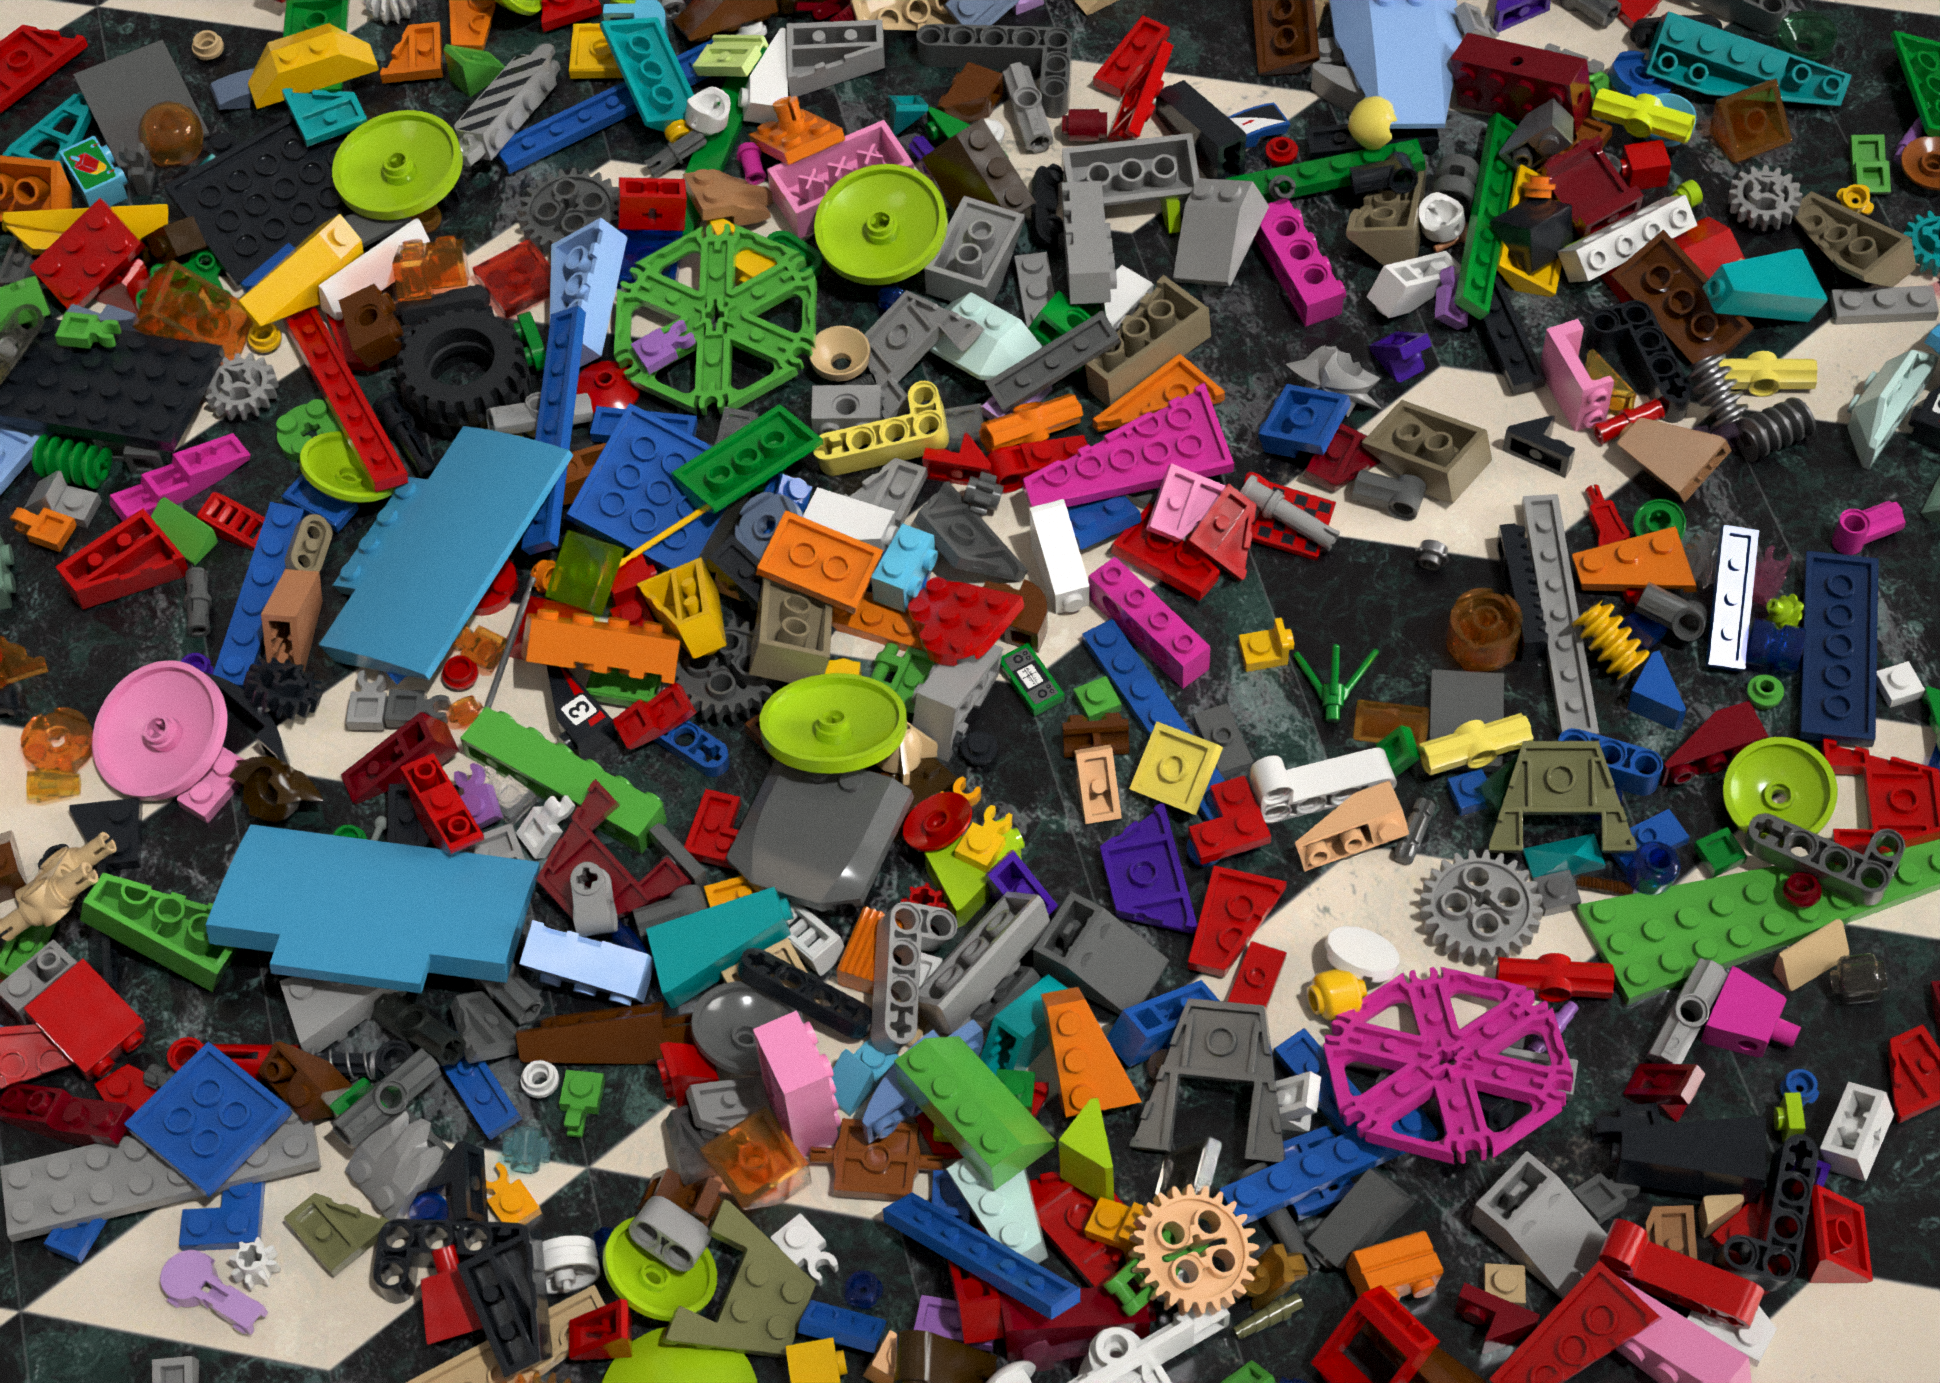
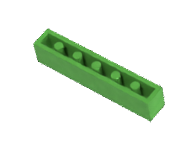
M486 706L460 737L466 757L547 801L550 796H554L560 802L564 795H568L575 804V809L570 815H573L576 808L582 805L589 792L587 789L591 782L596 779L620 806L595 829L640 854H643L651 843L649 829L658 823L665 825L667 822L663 802L655 794L639 791L626 778L620 775L614 777L605 772L595 761L591 759L585 761L579 758L566 745L550 742L537 729L521 726L504 711L496 712Z

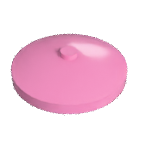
M159 661L133 671L121 680L107 696L94 724L92 750L100 774L116 790L131 798H140L143 801L164 800L186 791L208 772L223 746L227 730V708L224 697L219 687L208 675L188 663Z

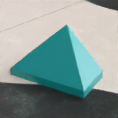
M888 95L891 131L895 136L928 112V104L920 95Z
M1594 833L1524 848L1522 853L1532 881L1535 877L1570 870L1571 875L1605 869L1606 866Z

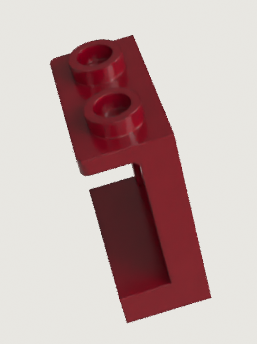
M1600 135L1590 140L1585 138L1579 141L1572 150L1562 155L1558 153L1551 156L1545 161L1541 176L1550 177L1549 183L1556 184L1555 190H1552L1551 197L1555 201L1572 205V225L1580 238H1584L1639 211L1644 196L1637 185L1632 188L1627 186L1603 152V139Z

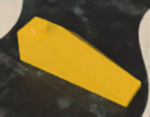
M341 214L321 224L237 301V304L258 328L321 304L318 286L364 254L362 240Z

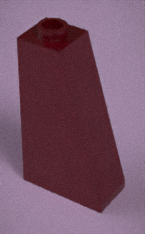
M1129 1285L1135 1294L1142 1289L1139 1285ZM1104 1287L1080 1288L1081 1302L1052 1320L1006 1293L999 1294L1004 1344L1008 1361L1090 1347L1093 1338L1100 1331L1110 1327H1122L1132 1331L1139 1338H1145L1150 1335V1322L1156 1321L1152 1300L1134 1315L1128 1317L1121 1309L1123 1303L1115 1294L1110 1295Z

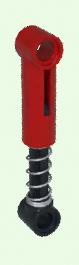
M192 1037L180 1038L175 1041L167 1052V1061L173 1072L176 1073L206 1043H201ZM396 1039L382 1044L378 1050H373L369 1053H366V1050L363 1053H349L348 1049L346 1053H332L331 1049L329 1053H315V1050L312 1049L310 1054L329 1061L343 1076H351L354 1080L360 1076H368L371 1080L376 1079L379 1082L394 1070L391 1069L393 1064L406 1060L414 1052L408 1043ZM212 1044L258 1082L268 1083L260 1075L258 1069L273 1044ZM291 1045L302 1050L301 1045Z

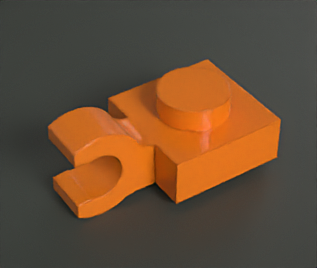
M17 507L10 517L12 521L17 522L14 529L19 533L26 534L29 542L61 552L77 526L73 517L44 507L39 515Z

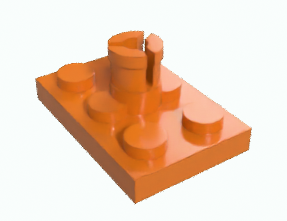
M787 96L775 101L772 106L776 112L778 122L770 121L763 123L757 127V131L748 134L750 141L760 147L762 152L787 165L846 140L841 127L804 109H800L797 96Z
M785 510L760 560L756 574L855 615L871 582V576L882 559L883 550Z

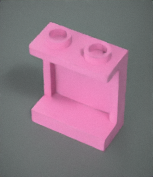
M1578 319L1546 329L1540 362L1546 377L1545 382L1575 432L1585 428H1593V424L1607 419L1614 380L1611 376L1592 380L1578 356L1584 328Z

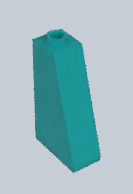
M1792 249L1721 264L1703 286L1714 312L1720 314L1809 322L1828 301L1802 249Z
M771 887L646 928L661 991L671 1009L679 1007L721 980V972L739 963L745 950L750 948L764 950L791 935L788 920L794 918L787 897L780 899L775 887Z

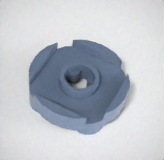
M772 492L760 493L751 498L741 509L739 514L742 515L739 526L736 525L735 537L761 560L785 510L803 517L802 511L793 500L783 494H774ZM771 520L773 523H776L771 533H763L767 529L766 523Z

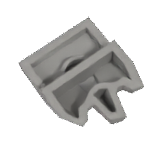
M406 1110L391 1116L359 1143L345 1169L348 1175L389 1221L404 1219L417 1193L427 1190L428 1183L440 1167L443 1150L438 1146L428 1147L427 1139L431 1123L421 1118L409 1124V1115Z

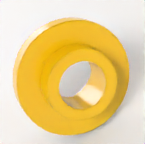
M273 323L260 328L254 324L248 334L250 347L261 353L276 349L282 341L280 329Z

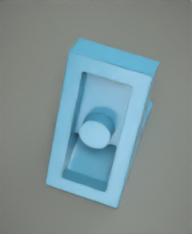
M871 1037L854 1054L845 1049L833 1068L834 1076L831 1077L836 1087L837 1093H834L839 1108L848 1116H851L873 1094L887 1072L894 1065V1060L900 1056L896 1053L885 1054L880 1052L873 1045Z

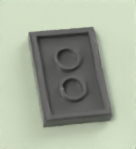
M1431 670L1429 741L1453 734L1459 726L1468 721L1481 720L1486 724L1504 718L1503 673ZM1499 754L1493 762L1481 768H1469L1466 764L1450 770L1476 771L1483 769V772L1502 773L1503 754Z

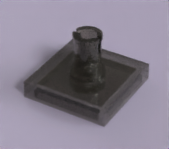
M1207 1137L1165 1153L1154 1197L1160 1192L1167 1197V1191L1174 1186L1182 1194L1183 1188L1188 1184H1192L1195 1195H1197L1202 1187L1208 1186L1209 1198L1215 1197L1218 1194L1219 1188L1212 1185L1222 1143Z

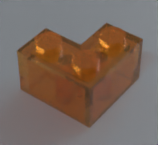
M447 235L436 238V242L423 243L422 239H410L402 242L403 245H398L392 262L398 302L431 299L434 289L468 286L470 274L464 239H456L455 236Z

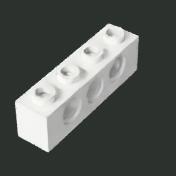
M1686 195L1664 197L1557 251L1569 282L1590 281L1625 263L1663 229L1671 238H1674L1698 225Z

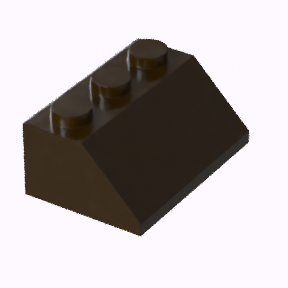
M983 118L960 131L920 159L954 213L963 196L1018 213L1025 212L1036 203Z

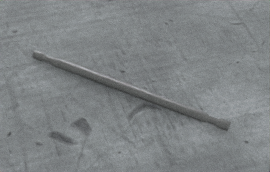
M530 576L527 590L521 600L484 708L486 706L491 708L531 596L532 587L536 582L535 577Z

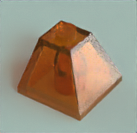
M766 1106L700 1148L703 1156L743 1210L781 1204L812 1183L809 1163Z

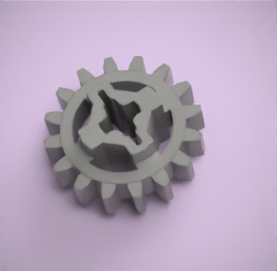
M1764 165L1762 171L1758 172L1755 167H1750L1749 175L1740 172L1738 180H1732L1728 195V203L1731 204L1730 213H1738V222L1748 220V228L1751 229L1756 224H1760L1762 231H1766L1767 226L1772 224L1777 230L1780 229L1781 221L1789 225L1792 221V216H1798L1802 201V193L1799 192V182L1791 183L1792 174H1787L1784 177L1780 175L1781 168H1777L1774 172H1769L1768 166Z
M235 353L234 360L232 361L224 357L222 359L223 365L218 367L205 392L210 409L215 408L218 416L226 412L229 420H233L236 414H240L242 420H246L247 413L250 412L255 416H259L258 408L261 406L269 409L271 406L268 398H277L275 388L279 387L273 366L271 364L267 365L264 357L255 361L253 353H249L245 359H241L240 354Z

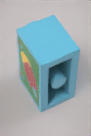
M95 136L59 151L68 175L88 208L99 198L106 201L109 206L128 198L123 186L128 184L123 170L120 166L114 168L112 164L115 163L110 149L107 145L101 147Z

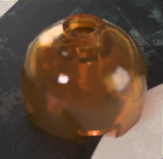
M164 101L153 105L145 111L140 119L138 137L139 141L145 145L146 150L149 151L152 162L166 167L165 164L175 165L179 163L183 166L196 159L203 149L204 132L200 119L190 107L180 102Z

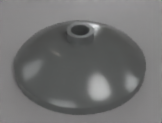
M744 981L724 983L706 992L697 1002L691 1019V1034L698 1050L714 1065L735 1074L761 1076L753 1029L792 1013L796 1009ZM797 1010L802 1023H805L802 1013Z

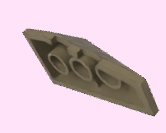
M1425 162L1426 170L1417 172L1418 183L1411 192L1399 194L1393 190L1368 194L1363 198L1364 205L1360 209H1354L1349 216L1346 229L1347 238L1382 265H1389L1417 258L1421 235L1419 205L1424 199L1427 162Z
M1812 191L1802 198L1798 216H1792V219L1839 270L1864 282L1894 287L1916 269L1911 237Z

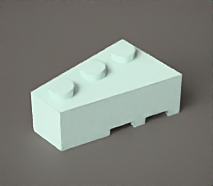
M965 1158L947 1168L954 1186L986 1235L1037 1264L1048 1258L1026 1168L995 1191Z

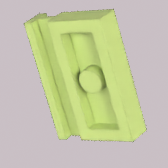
M713 35L712 39L714 42L706 45L692 67L698 76L747 77L762 55L760 50L767 48L769 44L764 35Z

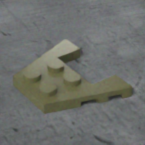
M1523 741L1488 847L1489 853H1523V815H1600L1602 853L1637 852V844L1628 826L1626 814L1614 788L1615 784L1599 741Z
M723 1199L717 1208L707 1235L742 1251L743 1255L715 1322L679 1305L672 1315L662 1342L671 1345L679 1343L695 1345L696 1348L734 1350L736 1353L784 1358L787 1356L785 1346L792 1345L800 1320L807 1308L816 1283L730 1201Z

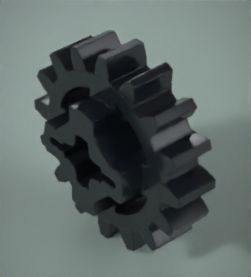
M272 657L270 663L259 659L257 665L251 664L246 672L242 687H245L244 696L252 697L250 702L252 706H263L261 712L273 713L276 718L286 714L290 720H294L296 714L307 718L308 712H316L323 694V690L320 689L322 682L313 680L314 672L305 673L303 671L304 665L293 664L289 659H286L284 663H279L275 657Z

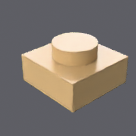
M1485 1263L1483 1269L1484 1291L1525 1307V1265Z

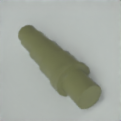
M1294 1293L1285 1299L1279 1297L1276 1301L1266 1305L1265 1308L1253 1313L1254 1315L1241 1321L1240 1324L1232 1327V1330L1237 1339H1243L1252 1333H1257L1266 1327L1269 1328L1278 1322L1291 1318V1313L1304 1307L1303 1301L1298 1293Z

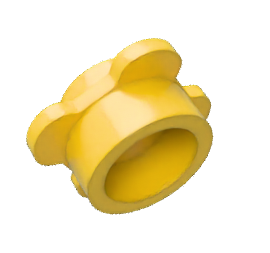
M1853 184L1847 188H1841L1837 192L1836 198L1841 201V205L1859 214L1869 215L1874 209L1873 203L1869 201L1870 190L1866 185ZM1856 199L1858 203L1854 204L1852 200Z

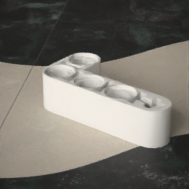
M1372 748L1288 770L1285 769L1282 758L1279 756H1267L1252 765L1249 786L1265 822L1275 823L1338 807L1355 792L1389 780L1394 789L1397 781L1385 750L1382 748Z

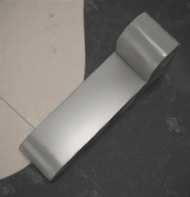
M900 902L886 912L878 921L871 1039L875 1048L882 1053L893 1054L911 1042L916 1036L921 950L935 951L954 937L958 925L955 916L949 910L911 902ZM895 918L902 921L905 930L896 924ZM930 924L938 929L940 936L932 931ZM893 953L901 958L903 966L895 962ZM891 989L899 994L901 1002L893 998Z

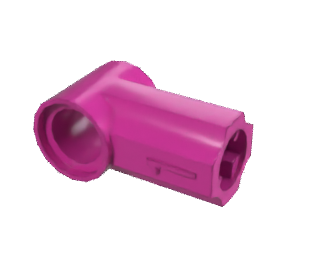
M1886 501L1863 511L1859 509L1845 510L1840 515L1832 536L1834 548L1842 554L1854 555L1862 550L1864 544L1903 530L1906 523L1903 509L1897 502Z

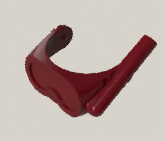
M850 0L795 2L794 4L795 10L812 11L813 17L818 20L837 13L830 18L829 22L856 21Z

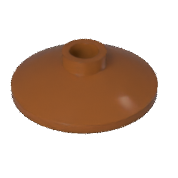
M1924 136L1911 141L1904 148L1901 156V167L1905 175L1913 183L1930 190H1940V137Z

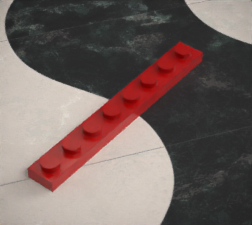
M314 306L283 318V324L374 491L378 492L408 483V473L316 307Z

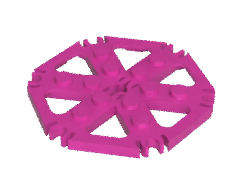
M1430 967V978L1425 980L1417 978L1415 970H1411L1408 984L1404 979L1403 972L1364 997L1359 1012H1355V1009L1336 1015V1020H1333L1331 1025L1332 1034L1337 1036L1327 1034L1325 1036V1043H1323L1324 1056L1340 1119L1344 1117V1124L1346 1126L1351 1125L1355 1121H1361L1357 1124V1136L1360 1138L1365 1137V1142L1454 1164V1153L1452 1151H1456L1458 1161L1463 1164L1466 1163L1465 1152L1476 1150L1479 1152L1482 1161L1487 1158L1488 1145L1493 1152L1494 1158L1562 1112V1107L1566 1105V1092L1558 1090L1568 1092L1572 1090L1573 1070L1553 1007L1548 1011V1002L1546 1001L1533 1006L1532 1004L1535 1003L1534 991H1526V986L1445 967H1441V978H1438L1437 970L1434 967ZM1455 994H1466L1492 1000L1499 1004L1459 1030L1450 998ZM1404 1003L1411 1008L1418 1035L1366 1022L1393 1004ZM1535 1034L1544 1040L1551 1065H1539L1498 1054L1524 1036ZM1442 1060L1445 1061V1062H1447V1063H1444V1064L1440 1065V1061H1442ZM1454 1061V1065H1450L1448 1063ZM1351 1062H1362L1395 1070L1396 1072L1363 1094L1353 1096L1350 1093L1344 1069ZM1477 1091L1525 1102L1532 1107V1110L1505 1130L1493 1132L1486 1125ZM1435 1096L1445 1131V1137L1442 1140L1431 1142L1393 1131L1392 1125L1396 1121Z

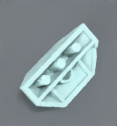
M970 292L952 301L944 309L951 310L966 319L977 322L985 330L964 352L956 347L946 334L930 348V352L979 380H990L1036 352L1042 346L1021 319Z
M1910 350L1886 361L1878 373L1873 371L1870 374L1863 388L1866 391L1862 396L1859 394L1855 395L1847 410L1848 413L1852 414L1847 428L1863 468L1870 469L1933 377L1939 356L1932 353Z

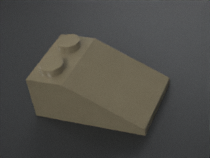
M1401 400L1362 441L1364 449L1400 476L1409 474L1422 479L1427 487L1425 494L1452 504L1492 461L1486 429Z
M763 577L751 647L749 675L792 683L806 677L825 674L830 659L832 605Z

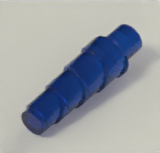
M618 919V930L610 932L614 936L613 941L619 946L646 953L653 957L630 927L624 926ZM654 967L652 975L657 973L656 967Z

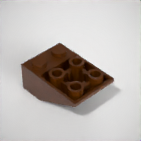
M693 0L673 22L676 28L689 41L702 42L709 39L713 33L719 31L731 32L739 29L740 24L749 21L761 22L770 18V14L778 12L775 0Z

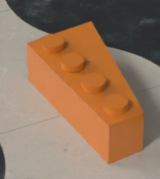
M537 609V614L527 613L521 651V656L526 662L572 669L576 668L577 663H583L584 669L605 674L612 672L613 667L619 668V673L629 675L631 678L644 679L647 673L658 674L662 678L661 682L674 684L680 641L669 630L664 629L665 624L644 621L643 627L629 625L630 620L617 617H609L608 623L594 621L593 615L573 613L572 618L558 617V611L549 609Z

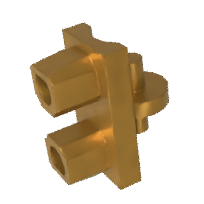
M1283 1243L1272 1245L1256 1259L1259 1265L1253 1270H1247L1255 1278L1254 1281L1249 1285L1243 1286L1247 1291L1245 1294L1253 1297L1251 1302L1253 1310L1265 1308L1277 1296L1288 1292L1290 1285L1296 1280H1302L1308 1274L1302 1253L1286 1254Z

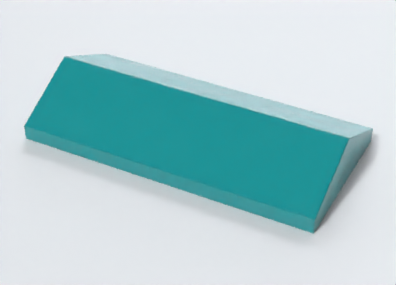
M659 18L601 21L599 26L644 125L665 132L667 126L672 122L685 119L687 100L694 94Z

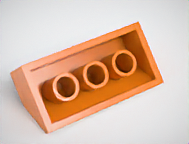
M0 155V222H2V214L4 212L72 209V188L60 161Z

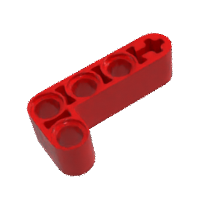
M1624 1219L1613 1220L1598 1256L1599 1260L1618 1277L1639 1290L1740 1329H1750L1764 1294V1289L1746 1278L1648 1241L1646 1230Z

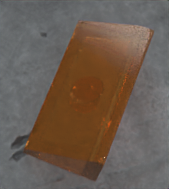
M1359 699L1357 700L1353 738L1359 741L1378 743L1402 725L1411 728L1416 745L1419 747V744L1426 742L1429 708Z

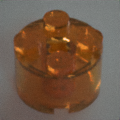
M1476 588L1463 593L1456 600V604L1450 613L1446 640L1449 652L1462 665L1464 670L1470 672L1492 671L1502 668L1514 660L1518 649L1523 615L1518 603L1511 596L1493 593L1494 589Z

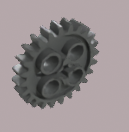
M572 168L569 175H565L564 171L559 169V177L555 178L550 173H547V181L545 183L538 179L535 180L537 189L527 188L528 197H521L520 199L522 207L518 208V220L525 241L530 240L533 249L540 246L543 255L551 250V244L599 218L604 219L619 230L617 214L618 187H612L610 178L602 181L600 172L590 177L589 169L587 168L581 175L577 174L576 168Z
M732 619L728 627H724L727 646L720 648L714 653V656L703 655L693 659L680 645L681 650L679 649L674 682L682 685L695 711L701 710L703 720L705 721L711 714H716L718 723H721L724 715H729L732 722H736L737 713L740 712L746 718H750L749 709L753 707L761 712L763 708L762 700L767 701L773 695L772 692H777L781 689L780 681L749 675L754 630L750 631L748 621L741 628L736 627L735 619Z

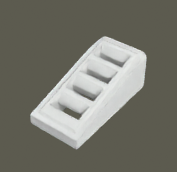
M791 902L789 904L794 919L788 920V924H791L798 917L801 919L790 928L791 935L786 938L790 940L797 955L812 970L822 976L841 960L846 948L839 935L803 905ZM810 927L806 932H804L800 937L797 938L798 935H800L804 930ZM819 936L821 937V938H819L814 944H812V945L808 948V946H809L813 941H815Z

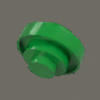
M1655 499L1646 502L1638 509L1634 516L1633 531L1635 537L1676 526L1680 540H1682L1685 535L1686 518L1677 504L1669 500Z

